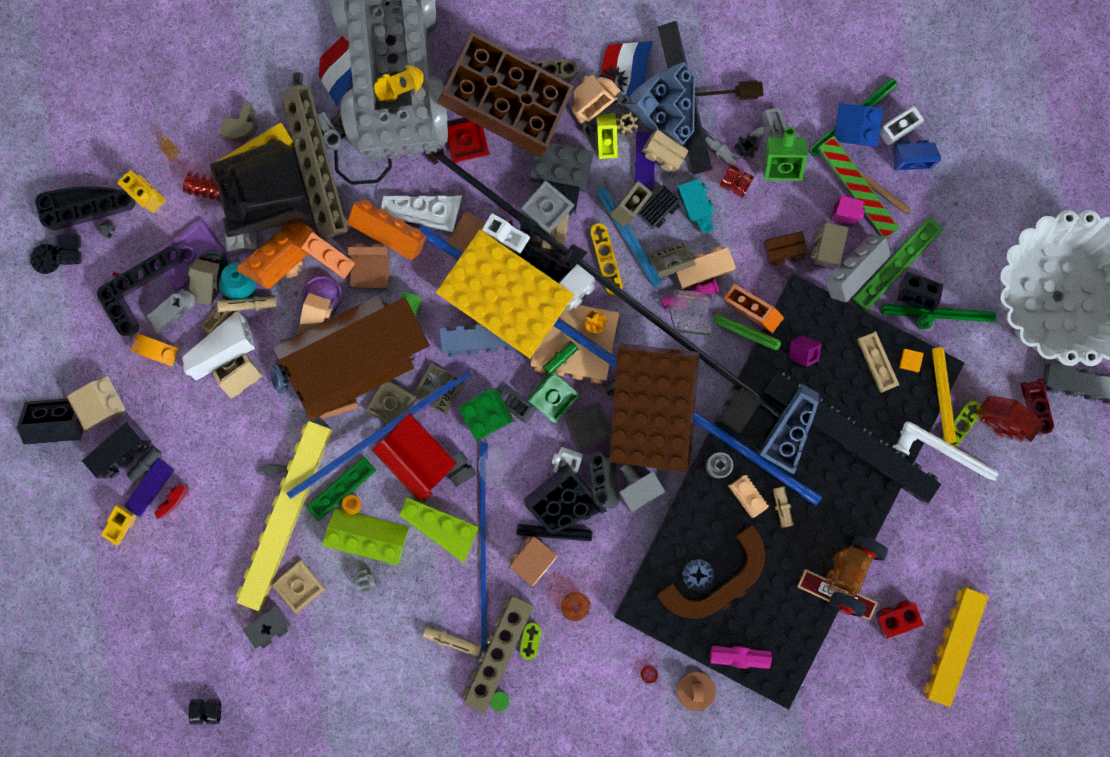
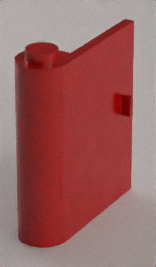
M408 413L394 430L372 450L418 501L423 500L425 502L433 494L431 490L457 465L454 459L411 413Z

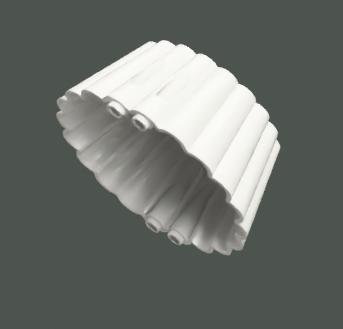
M1064 210L1057 215L1056 219L1052 216H1045L1038 220L1035 229L1028 228L1022 231L1019 236L1018 245H1014L1008 250L1006 266L1000 274V305L1007 312L1005 320L1008 325L1014 328L1016 336L1024 344L1031 346L1043 358H1055L1067 366L1076 365L1078 362L1087 366H1095L1101 362L1102 358L1110 360V217L1100 219V216L1092 210L1083 211L1079 216L1072 210ZM1055 291L1060 292L1062 295L1060 302H1056L1053 299Z

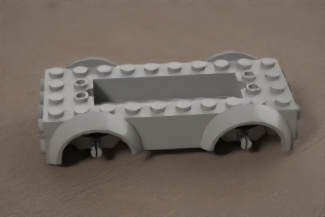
M330 0L336 26L341 35L349 41L353 88L344 94L341 101L342 124L349 142L370 161H379L383 157L396 159L400 155L406 154L407 156H417L418 153L426 151V154H430V151L437 153V149H442L447 142L448 128L446 108L437 104L444 88L443 80L433 76L429 34L436 28L435 0ZM390 35L396 37V43L392 46L386 44V38ZM391 56H398V61L395 64L389 63ZM406 65L414 66L424 74L422 86L417 92L412 89L399 94L395 101H380L374 93L373 85L377 82L378 78L383 77L384 74L391 75L393 72L401 73L406 70ZM401 77L400 84L405 88L407 82L404 77Z

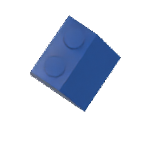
M839 103L834 131L837 141L840 143L877 147L883 108Z
M920 140L910 144V141H901L893 148L894 170L932 169L941 161V155L935 142L929 143V140Z

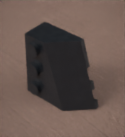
M569 463L564 465L557 473L553 474L523 499L528 510L550 534L568 528L573 523L583 519L584 521L590 519L595 514L607 512L605 507L596 505L593 491Z

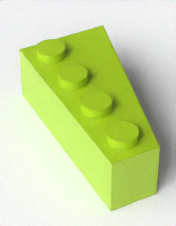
M409 497L406 498L399 515L462 563H465L479 526Z

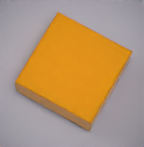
M903 349L899 368L917 373L920 372L924 353Z

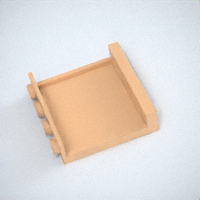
M579 305L576 309L573 308L570 312L566 309L563 311L559 319L612 354L619 312ZM591 310L602 311L608 320V323L605 324V330L599 334L588 333L582 321L586 320L585 315ZM554 326L532 356L531 367L534 368V371L545 373L546 371L542 366L555 356V352H559L572 341L579 350L566 360L567 363L565 365L562 364L554 373L560 377H564V374L572 375V379L583 381V377L589 378L591 383L602 384V381L606 382L609 364Z

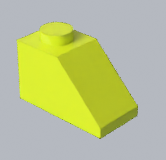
M615 113L598 114L596 122L599 159L618 158Z

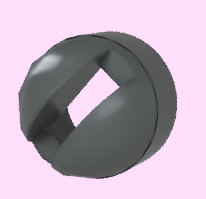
M104 222L99 226V233L103 237L110 239L113 234H110L109 230L111 229L114 232L116 226L109 222Z

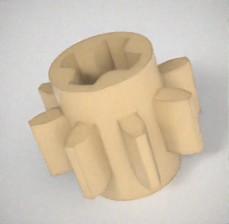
M621 112V119L616 118V123L620 124L617 126V130L621 129L622 136L628 132L632 135V129H638V125L634 124L638 121V117L633 118L631 116L632 112L629 115ZM626 120L630 121L627 127L624 126Z

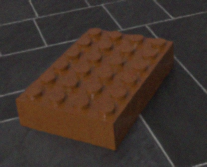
M471 31L437 104L541 157L548 148L574 86Z
M622 344L617 348L609 462L687 472L691 463L700 352Z

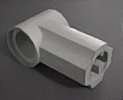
M325 112L317 114L326 146L332 151L339 150L343 144L340 134ZM332 137H337L338 140L336 143H329V140Z

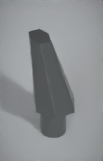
M266 464L265 467H258L257 473L258 475L266 474L267 476H272L288 470H286L287 465Z

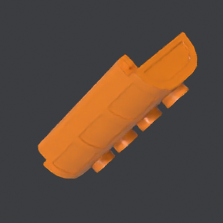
M291 219L244 262L238 265V272L264 286L265 289H270L308 255L293 244L302 229L306 228L314 234L315 232L306 224L296 219Z

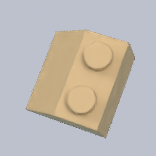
M248 353L212 372L217 384L231 399L262 377L261 372Z
M108 376L90 382L67 396L84 431L113 420L126 410Z

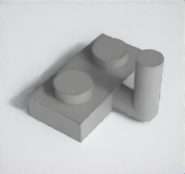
M780 107L761 112L765 126L749 134L752 140L767 133L769 137H783L786 125Z

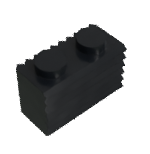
M663 184L643 205L637 216L652 230L655 227L659 229L666 222L664 218L669 213L671 215L674 214L679 208L677 204L680 199Z

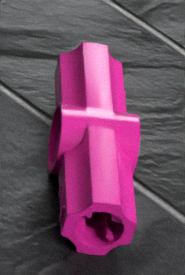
M711 646L710 663L731 665V667L736 668L756 667L770 669L771 651L754 650L743 646Z

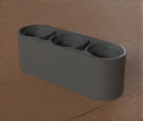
M594 452L590 457L594 501L598 506L614 509L619 504L615 463L609 462V454Z

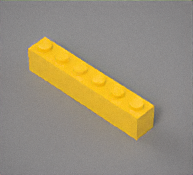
M965 587L957 591L955 595L957 603L955 608L950 610L948 617L951 619L949 626H946L942 633L943 643L936 650V656H938L936 664L933 663L929 672L931 675L930 681L926 682L923 688L925 698L951 707L989 597L988 595Z

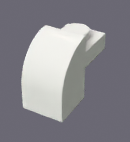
M493 213L482 229L487 235L503 246L509 247L518 253L522 252L530 239L527 234L512 227L507 221Z

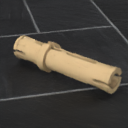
M256 295L253 298L217 300L218 313L250 309L259 311L261 308H276L275 295L258 297Z
M426 626L422 637L437 642L440 646L445 645L478 657L481 645L447 634V631H438L429 626Z

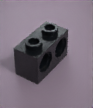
M906 272L900 283L897 300L934 312L941 301L943 284Z

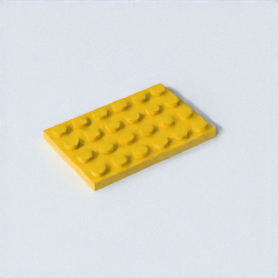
M482 230L478 231L436 291L439 296L529 359H531L575 296L572 292Z

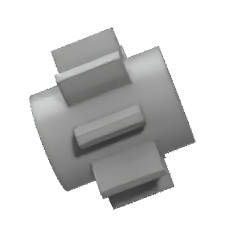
M368 569L358 571V576L354 577L356 590H362L363 594L372 592V587L376 586L374 573H368Z

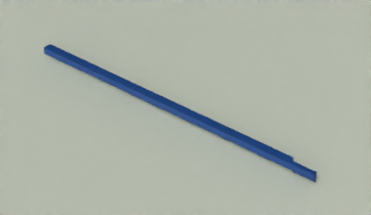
M469 371L456 381L452 379L286 494L292 499L394 429L408 413H411L413 416L472 374Z
M480 443L481 652H486L485 459H488V443Z

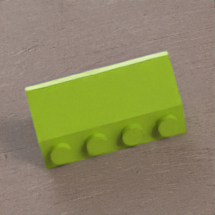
M335 508L327 526L322 546L399 565L409 527L361 514L348 515L342 509Z

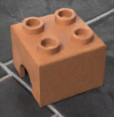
M535 536L533 538L528 537L521 545L524 549L520 553L516 551L509 560L511 563L510 569L531 586L538 582L557 559V554Z

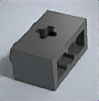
M277 606L242 630L255 649L260 646L263 649L272 643L271 638L276 635L279 638L287 633V628L291 624L279 606ZM270 625L272 627L270 632H265L266 626Z

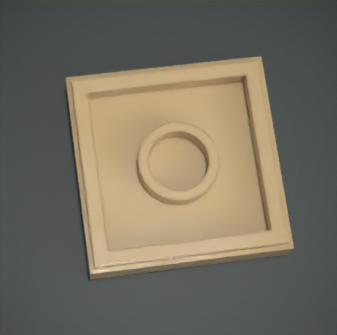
M302 559L271 584L295 614L326 589Z

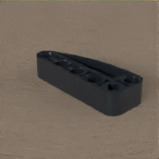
M83 186L40 193L35 199V204L41 225L49 230L56 231L129 211L135 207L136 201L123 190ZM128 197L127 204L122 205L123 198ZM50 199V204L44 207V202ZM110 202V207L104 210V204ZM88 207H91V213L86 215V209ZM73 212V217L67 220V215Z

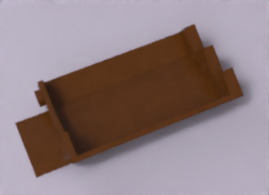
M377 295L273 347L307 415L310 420H313L414 369L412 363L414 360L413 354L429 347L430 344L406 297L387 305L385 301L381 302Z

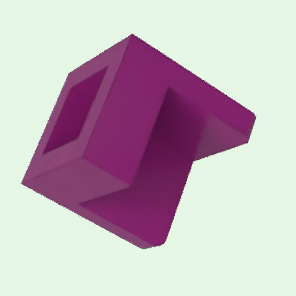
M800 336L790 341L789 359L805 367L819 361L821 344L806 336Z

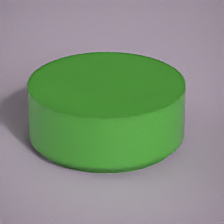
M503 691L495 692L490 702L491 707L499 712L506 710L509 706V696Z

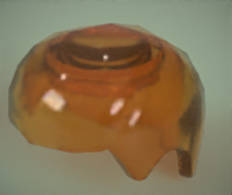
M570 592L565 595L561 602V612L568 620L573 622L581 621L589 614L591 602L587 595L583 593ZM573 601L577 602L579 605V609L577 612Z

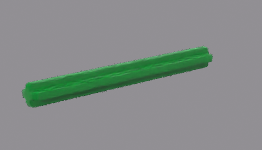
M890 78L860 105L874 107L895 89L898 83L895 79ZM835 126L808 149V152L813 157L820 153L817 147L834 136Z
M883 304L881 307L883 315L920 317L923 314H931V317L938 319L995 322L996 312L936 308L934 312L916 306Z

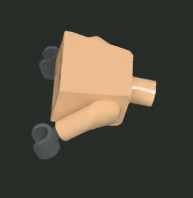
M595 75L584 76L581 79V85L574 90L572 112L578 122L583 125V134L590 135L588 132L589 128L592 132L597 131L596 126L588 122L616 100L615 96L618 98L617 102L621 106L626 107L623 104L624 98L631 102V98L626 94H622L621 90L612 80L604 77L597 78Z

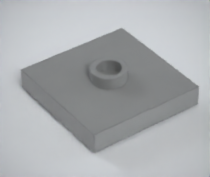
M545 180L520 210L534 222L538 223L550 235L575 205Z

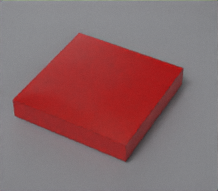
M471 121L447 126V141L454 163L490 155L483 127Z

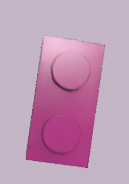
M841 195L834 203L830 221L853 226L864 216V201Z

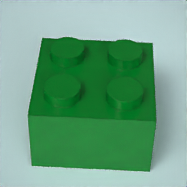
M497 388L489 389L458 407L475 441L481 440L515 422Z

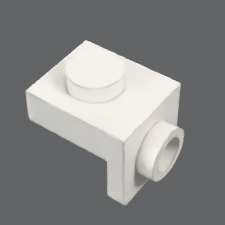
M239 229L225 233L228 252L257 249L255 230Z
M561 447L559 453H555L552 464L555 465L553 472L557 473L559 467L562 468L569 463L578 473L583 454Z

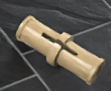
M785 486L772 489L776 501L775 510H778L781 528L794 525L789 509L791 505L788 504Z

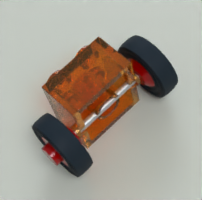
M856 536L851 547L836 554L833 560L835 564L833 571L830 570L826 578L828 582L826 588L835 591L829 600L830 605L843 614L863 616L866 605L856 599L855 594L860 593L872 559L883 561L886 558L888 549L872 538Z

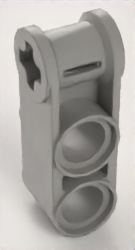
M190 291L172 294L167 300L159 304L154 311L150 312L146 317L155 332L161 333L162 329L167 326L170 327L171 324L180 319L185 312L194 306L195 296Z

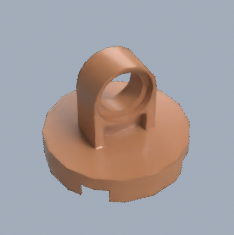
M688 672L678 682V699L689 710H704L715 699V684L703 672Z

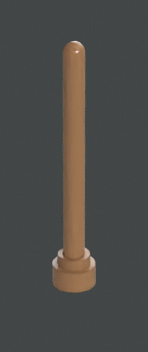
M859 170L874 191L902 212H910L909 206Z

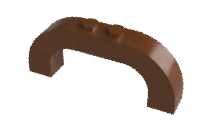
M749 525L735 536L745 552V563L740 572L700 600L684 598L676 587L670 583L656 594L663 605L678 616L698 619L707 617L719 609L723 611L731 605L730 601L734 598L740 599L747 593L746 589L759 578L765 563L764 544L754 526Z

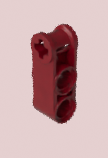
M1043 379L1030 383L1022 382L1021 389L1025 398L1032 431L1038 436L1051 433L1054 429V422ZM1035 403L1041 405V412L1036 411ZM1040 422H1044V423H1045V425H1046L1045 431H1042V430L1040 429V427H1039Z

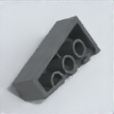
M1055 363L1045 364L1043 381L1047 392L1058 393V391H1064L1066 396L1077 397V395H1082L1085 400L1096 401V399H1101L1103 404L1110 405V373H1100V375H1097V372L1094 370L1081 369L1080 372L1077 367Z

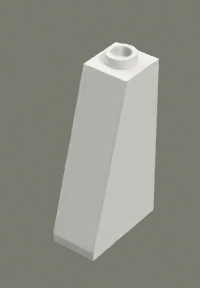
M238 311L228 317L182 357L184 372L198 380L255 349L247 319Z

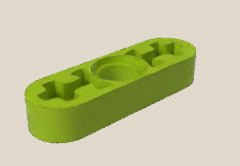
M967 402L954 418L955 433L961 436L956 435V442L954 445H950L957 447L980 416L982 407L978 402ZM968 406H976V414L972 413L968 418L962 416V414L967 415L969 413ZM958 420H963L966 423V428L963 431L956 428Z

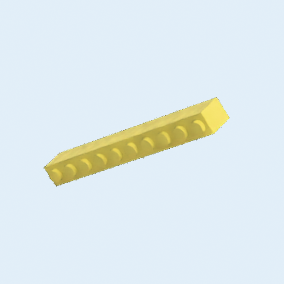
M311 421L303 425L301 430L303 436L294 448L296 454L294 459L290 460L286 470H288L286 478L283 477L279 486L281 489L279 496L276 495L272 503L274 507L272 514L269 513L266 518L265 524L267 527L265 532H261L258 543L260 545L258 550H254L251 556V561L253 562L251 567L245 571L243 577L245 579L243 587L240 586L237 591L238 604L256 611L262 610L310 486L292 499L286 493L316 473L332 429Z

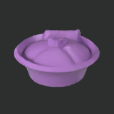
M314 276L305 283L302 289L303 303L309 293L330 299L332 313L342 303L341 287L330 276Z

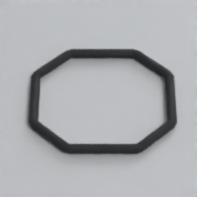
M345 132L341 135L342 139L346 136ZM334 150L335 171L351 185L378 183L392 168V159L388 158L389 167L377 180L351 181L339 171L338 150Z

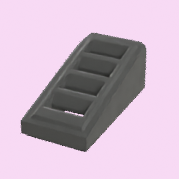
M505 385L500 394L502 397L503 395L505 397L508 392L511 394L505 402L510 413L527 424L537 411V408ZM516 397V401L510 408L508 405ZM523 402V405L520 407V409L517 412L514 411L516 407L519 405V403ZM528 406L529 408L527 409V411L525 412V414H524L523 416H521V414L523 413V411H524V410L526 409V407Z

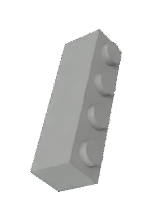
M869 234L825 280L832 299L847 302L891 256L886 237Z

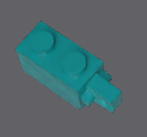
M696 179L678 186L677 192L688 221L696 223L702 234L713 231L711 216L713 215L714 206L712 201H708L706 197L708 192L705 183H701L700 179Z

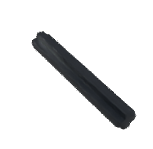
M518 524L516 531L517 535L589 542L592 541L593 537L591 530L565 528L550 534L544 526Z

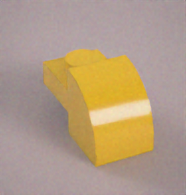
M120 504L116 505L106 521L108 524L101 536L118 546L128 529L134 524L136 515Z

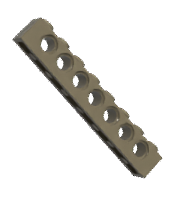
M294 85L282 92L281 97L318 236L321 239L335 238L348 232L323 135L309 85Z

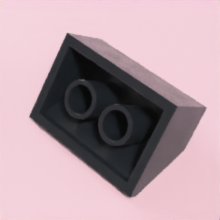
M68 398L25 402L17 425L23 445L81 440L84 431Z

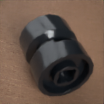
M72 234L55 236V247L59 249L56 252V264H81L82 252L78 250L81 248V236Z
M191 699L188 711L190 725H201L204 722L206 724H219L221 720V700L208 699L205 702L204 699Z

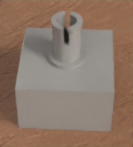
M626 464L620 468L629 484L626 488L619 491V494L630 512L635 511L665 492L654 472L639 477L632 465Z

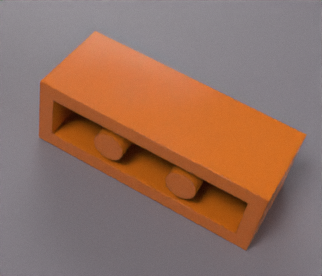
M306 228L302 229L293 242L297 247L344 279L355 265L352 260Z
M736 284L732 286L723 298L732 309L771 333L774 332L784 319L775 307Z

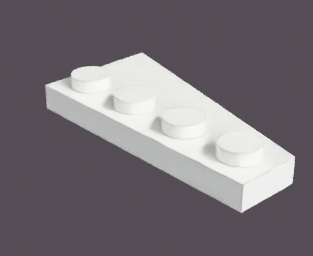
M462 195L431 197L384 196L381 209L386 210L395 218L402 219L404 222L416 225L423 224L429 228L453 233Z

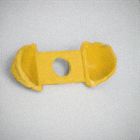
M406 65V70L393 76L384 74L383 77L378 78L377 82L373 85L374 93L380 101H395L399 94L412 89L417 92L422 86L424 74L420 69ZM401 77H404L407 82L405 88L400 84Z

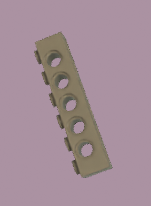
M512 594L510 598L506 597L502 606L504 609L502 616L498 615L494 623L496 629L487 638L486 644H488L486 652H481L478 658V662H480L478 669L472 671L469 679L472 682L469 688L465 687L461 696L464 705L484 714L486 713L534 607L532 603ZM511 612L518 614V618L514 622H510L507 619ZM503 630L510 632V636L505 640L499 637L500 632ZM493 649H501V655L493 657L491 655ZM485 667H493V673L485 675L483 673ZM479 684H483L486 687L482 693L475 691V687Z

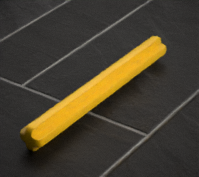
M937 347L932 349L944 441L949 444L956 442L945 352L943 347Z

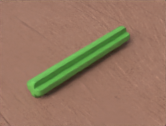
M719 313L713 318V322L716 325L775 351L781 346V342L778 339Z

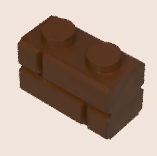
M803 231L767 239L763 242L768 263H774V266L785 264V260L792 259L793 262L802 260L808 253Z

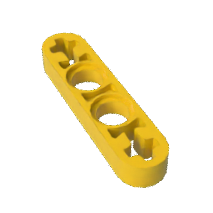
M597 223L592 226L590 233L601 274L604 277L617 275V278H614V282L619 284V288L622 290L623 285L608 230L604 224ZM597 227H599L600 230H604V232L602 233V239L604 240L607 238V242L603 241L596 244V241H599L598 235H594V232H596ZM605 245L609 248L608 255L603 256L599 253L600 246ZM612 264L614 272L611 274L605 273L604 266ZM605 287L609 295L616 296L613 292H611L609 289Z

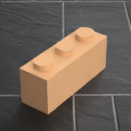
M720 246L713 249L712 253L705 255V253L695 255L696 265L675 272V276L680 289L683 290L697 283L736 270V266L729 248L723 249Z

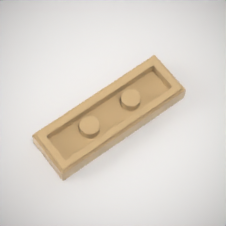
M875 331L857 339L880 393L898 386V380L877 332Z

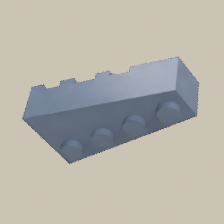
M481 324L474 325L470 329L464 326H456L452 329L453 331H447L446 327L439 328L442 352L448 354V357H458L462 352H467V355L479 354V350L493 353L498 352V348H505L506 351L516 350Z
M803 384L800 386L761 445L760 455L795 474L819 403V393Z

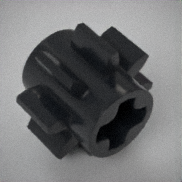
M747 135L745 139L740 136L738 139L740 144L736 143L734 145L739 150L736 155H743V160L748 155L753 158V151L759 149V147L755 146L757 139H750V135ZM745 143L748 144V147H749V150H748V151L745 150V147H744V144H745Z

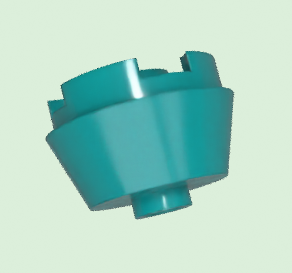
M232 263L226 266L218 281L220 291L231 300L248 297L254 293L257 282L238 272L237 267L240 263Z

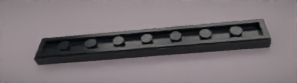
M677 21L657 26L667 68L669 69L681 62H685L687 65ZM696 98L694 132L685 142L693 175L712 170Z

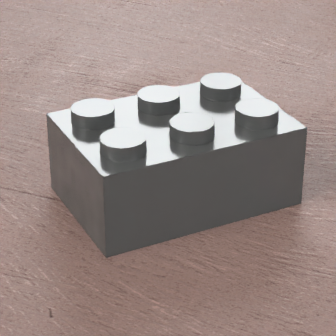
M549 143L548 148L541 157L534 155L530 181L542 184L546 180L548 183L580 188L581 192H586L594 151Z

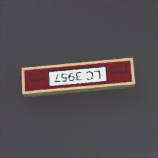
M804 569L797 585L798 588L828 602L833 592L847 595L851 592L850 589ZM855 592L853 597L866 605V610L862 617L870 621L878 602Z

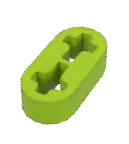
M530 622L525 626L520 647L521 656L527 660H531L537 655L541 636V628L534 622ZM531 626H535V630L538 631V634H534L533 640L529 639L530 633L527 632V629H531ZM528 642L532 643L531 649L534 650V653H531L530 656H527L526 652L523 651L524 648L528 647Z

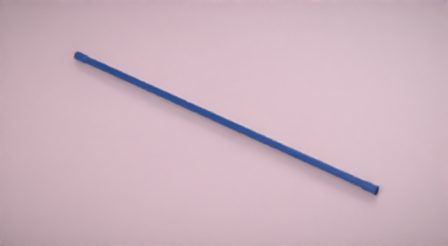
M422 224L418 228L427 235L426 241L434 244L457 261L459 260L463 252L440 238ZM561 319L556 321L554 327L616 368L617 357ZM695 411L694 422L817 506L823 496L810 487L803 485Z

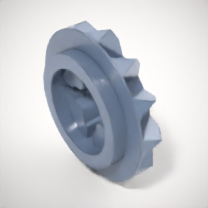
M275 363L270 370L271 383L279 394L285 393L288 388L287 375L282 365Z
M696 559L686 564L682 577L688 588L694 591H702L712 584L714 572L708 562ZM698 567H700L699 570L702 574L707 575V577L700 578L699 584H697L696 577L690 576V574L697 573Z

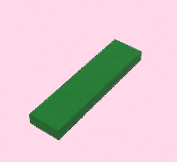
M363 456L307 505L306 508L319 522L341 503L344 497L350 495L377 470Z

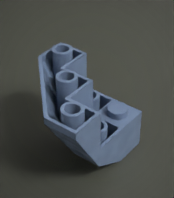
M681 62L652 76L631 94V102L627 100L624 103L634 117H638V120L654 132L658 129L678 144L684 145L694 132L695 75L685 62Z

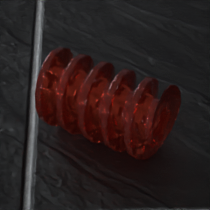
M188 171L183 182V193L186 192L188 195L194 193L196 197L201 195L202 198L208 197L210 200L216 198L218 202L223 200L226 183H222L221 177H218L217 181L214 182V176L212 175L207 180L206 174H203L202 178H200L199 172H196L194 177H192V171Z

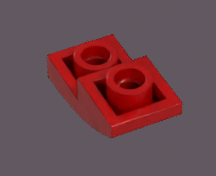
M178 484L170 489L171 493L166 495L170 502H163L158 506V510L154 512L157 519L164 518L181 503L189 490L188 485L181 486V484Z

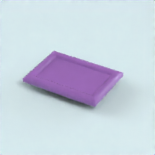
M201 218L156 252L158 253L166 247H177L184 251L185 258L183 262L163 274L176 292H179L188 285L190 277L187 276L188 268L190 265H193L196 259H199L200 255L211 250L222 252L224 256L228 254ZM172 251L170 254L172 261L176 258L175 251ZM157 260L154 264H155V265L158 267V269H159V268H160V262Z

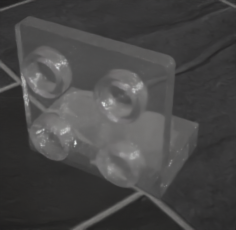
M674 290L668 310L675 332L711 336L712 330L706 314L712 301L711 294Z

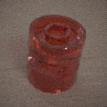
M731 164L719 186L727 191L733 190V194L743 199L754 176L747 172L741 173L739 168Z

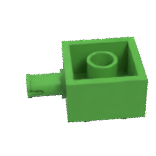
M786 127L783 131V137H767L763 159L764 180L802 181L808 156L806 138H796V130L793 127Z

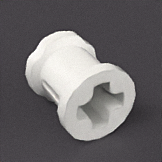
M901 430V436L897 444L893 445V449L909 456V449L917 437Z

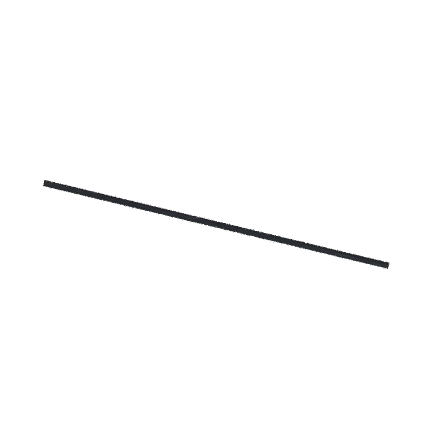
M439 154L437 159L520 222V218L524 216L444 154ZM537 226L535 234L566 256L569 249ZM583 260L578 263L595 280L686 349L700 352L699 359L778 419L783 413L781 410Z

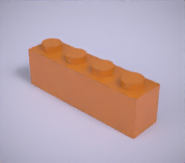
M361 199L355 203L347 221V224L411 261L420 254L427 237L418 228L409 226L402 219L393 217L386 210L379 209L368 200Z

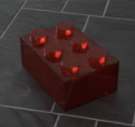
M988 395L975 413L980 417L979 421L988 427L991 426L994 429L993 432L1001 438L1007 437L1010 440L1016 439L1019 442H1032L1045 424L1016 399Z

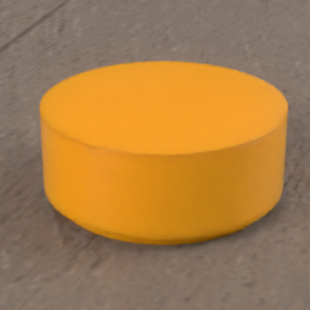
M356 495L344 497L342 500L343 511L348 515L357 514L361 510L360 498Z

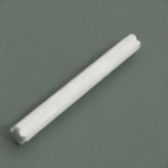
M905 422L903 431L916 436L920 441L984 477L996 480L998 471L917 425Z

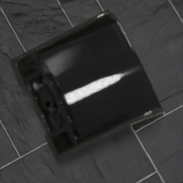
M277 140L209 164L213 182L217 184L225 215V218L222 219L227 237L311 220L309 198L299 162L293 148L282 141Z

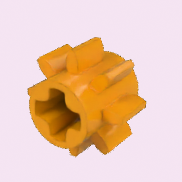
M597 310L589 311L585 315L586 320L582 321L588 333L593 332L594 334L603 332L606 328L605 324L608 323L603 312H598Z

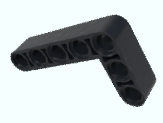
M166 247L98 288L97 297L120 335L132 336L139 330V323L124 297L181 264L185 258L182 249ZM172 251H175L176 258L172 261L170 254ZM157 260L160 262V268L158 270H156L154 267V263ZM140 270L144 273V277L141 280L138 277ZM124 280H126L128 283L126 289H124L122 286V282ZM108 289H110L111 291V297L109 299L106 296V292ZM117 306L121 308V313L119 315L116 314ZM127 322L131 326L129 332H127L125 329V325Z

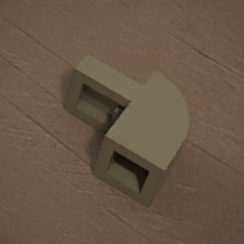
M243 101L239 120L224 116L219 135L223 139L232 141L249 139L257 129V126L251 122L254 121L256 115L253 105Z

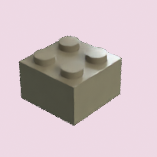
M825 222L822 227L815 231L813 241L816 242L814 249L812 248L809 260H812V266L835 270L841 264L849 227Z

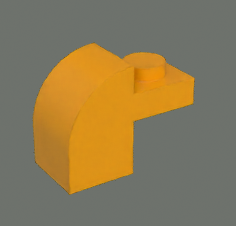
M136 333L130 351L173 366L179 349Z

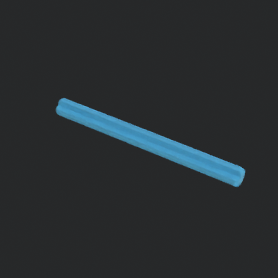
M603 187L597 191V195L610 214L616 204L607 189ZM611 217L652 286L657 287L660 285L662 280L659 278L628 224L623 227Z

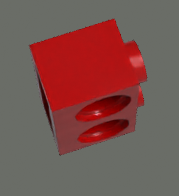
M908 600L899 602L897 604L898 607L894 609L886 607L879 610L880 614L875 616L884 638L889 639L924 626L916 603H909ZM906 610H910L912 613L909 620L904 619V612ZM888 617H892L894 620L893 625L887 627L885 624Z

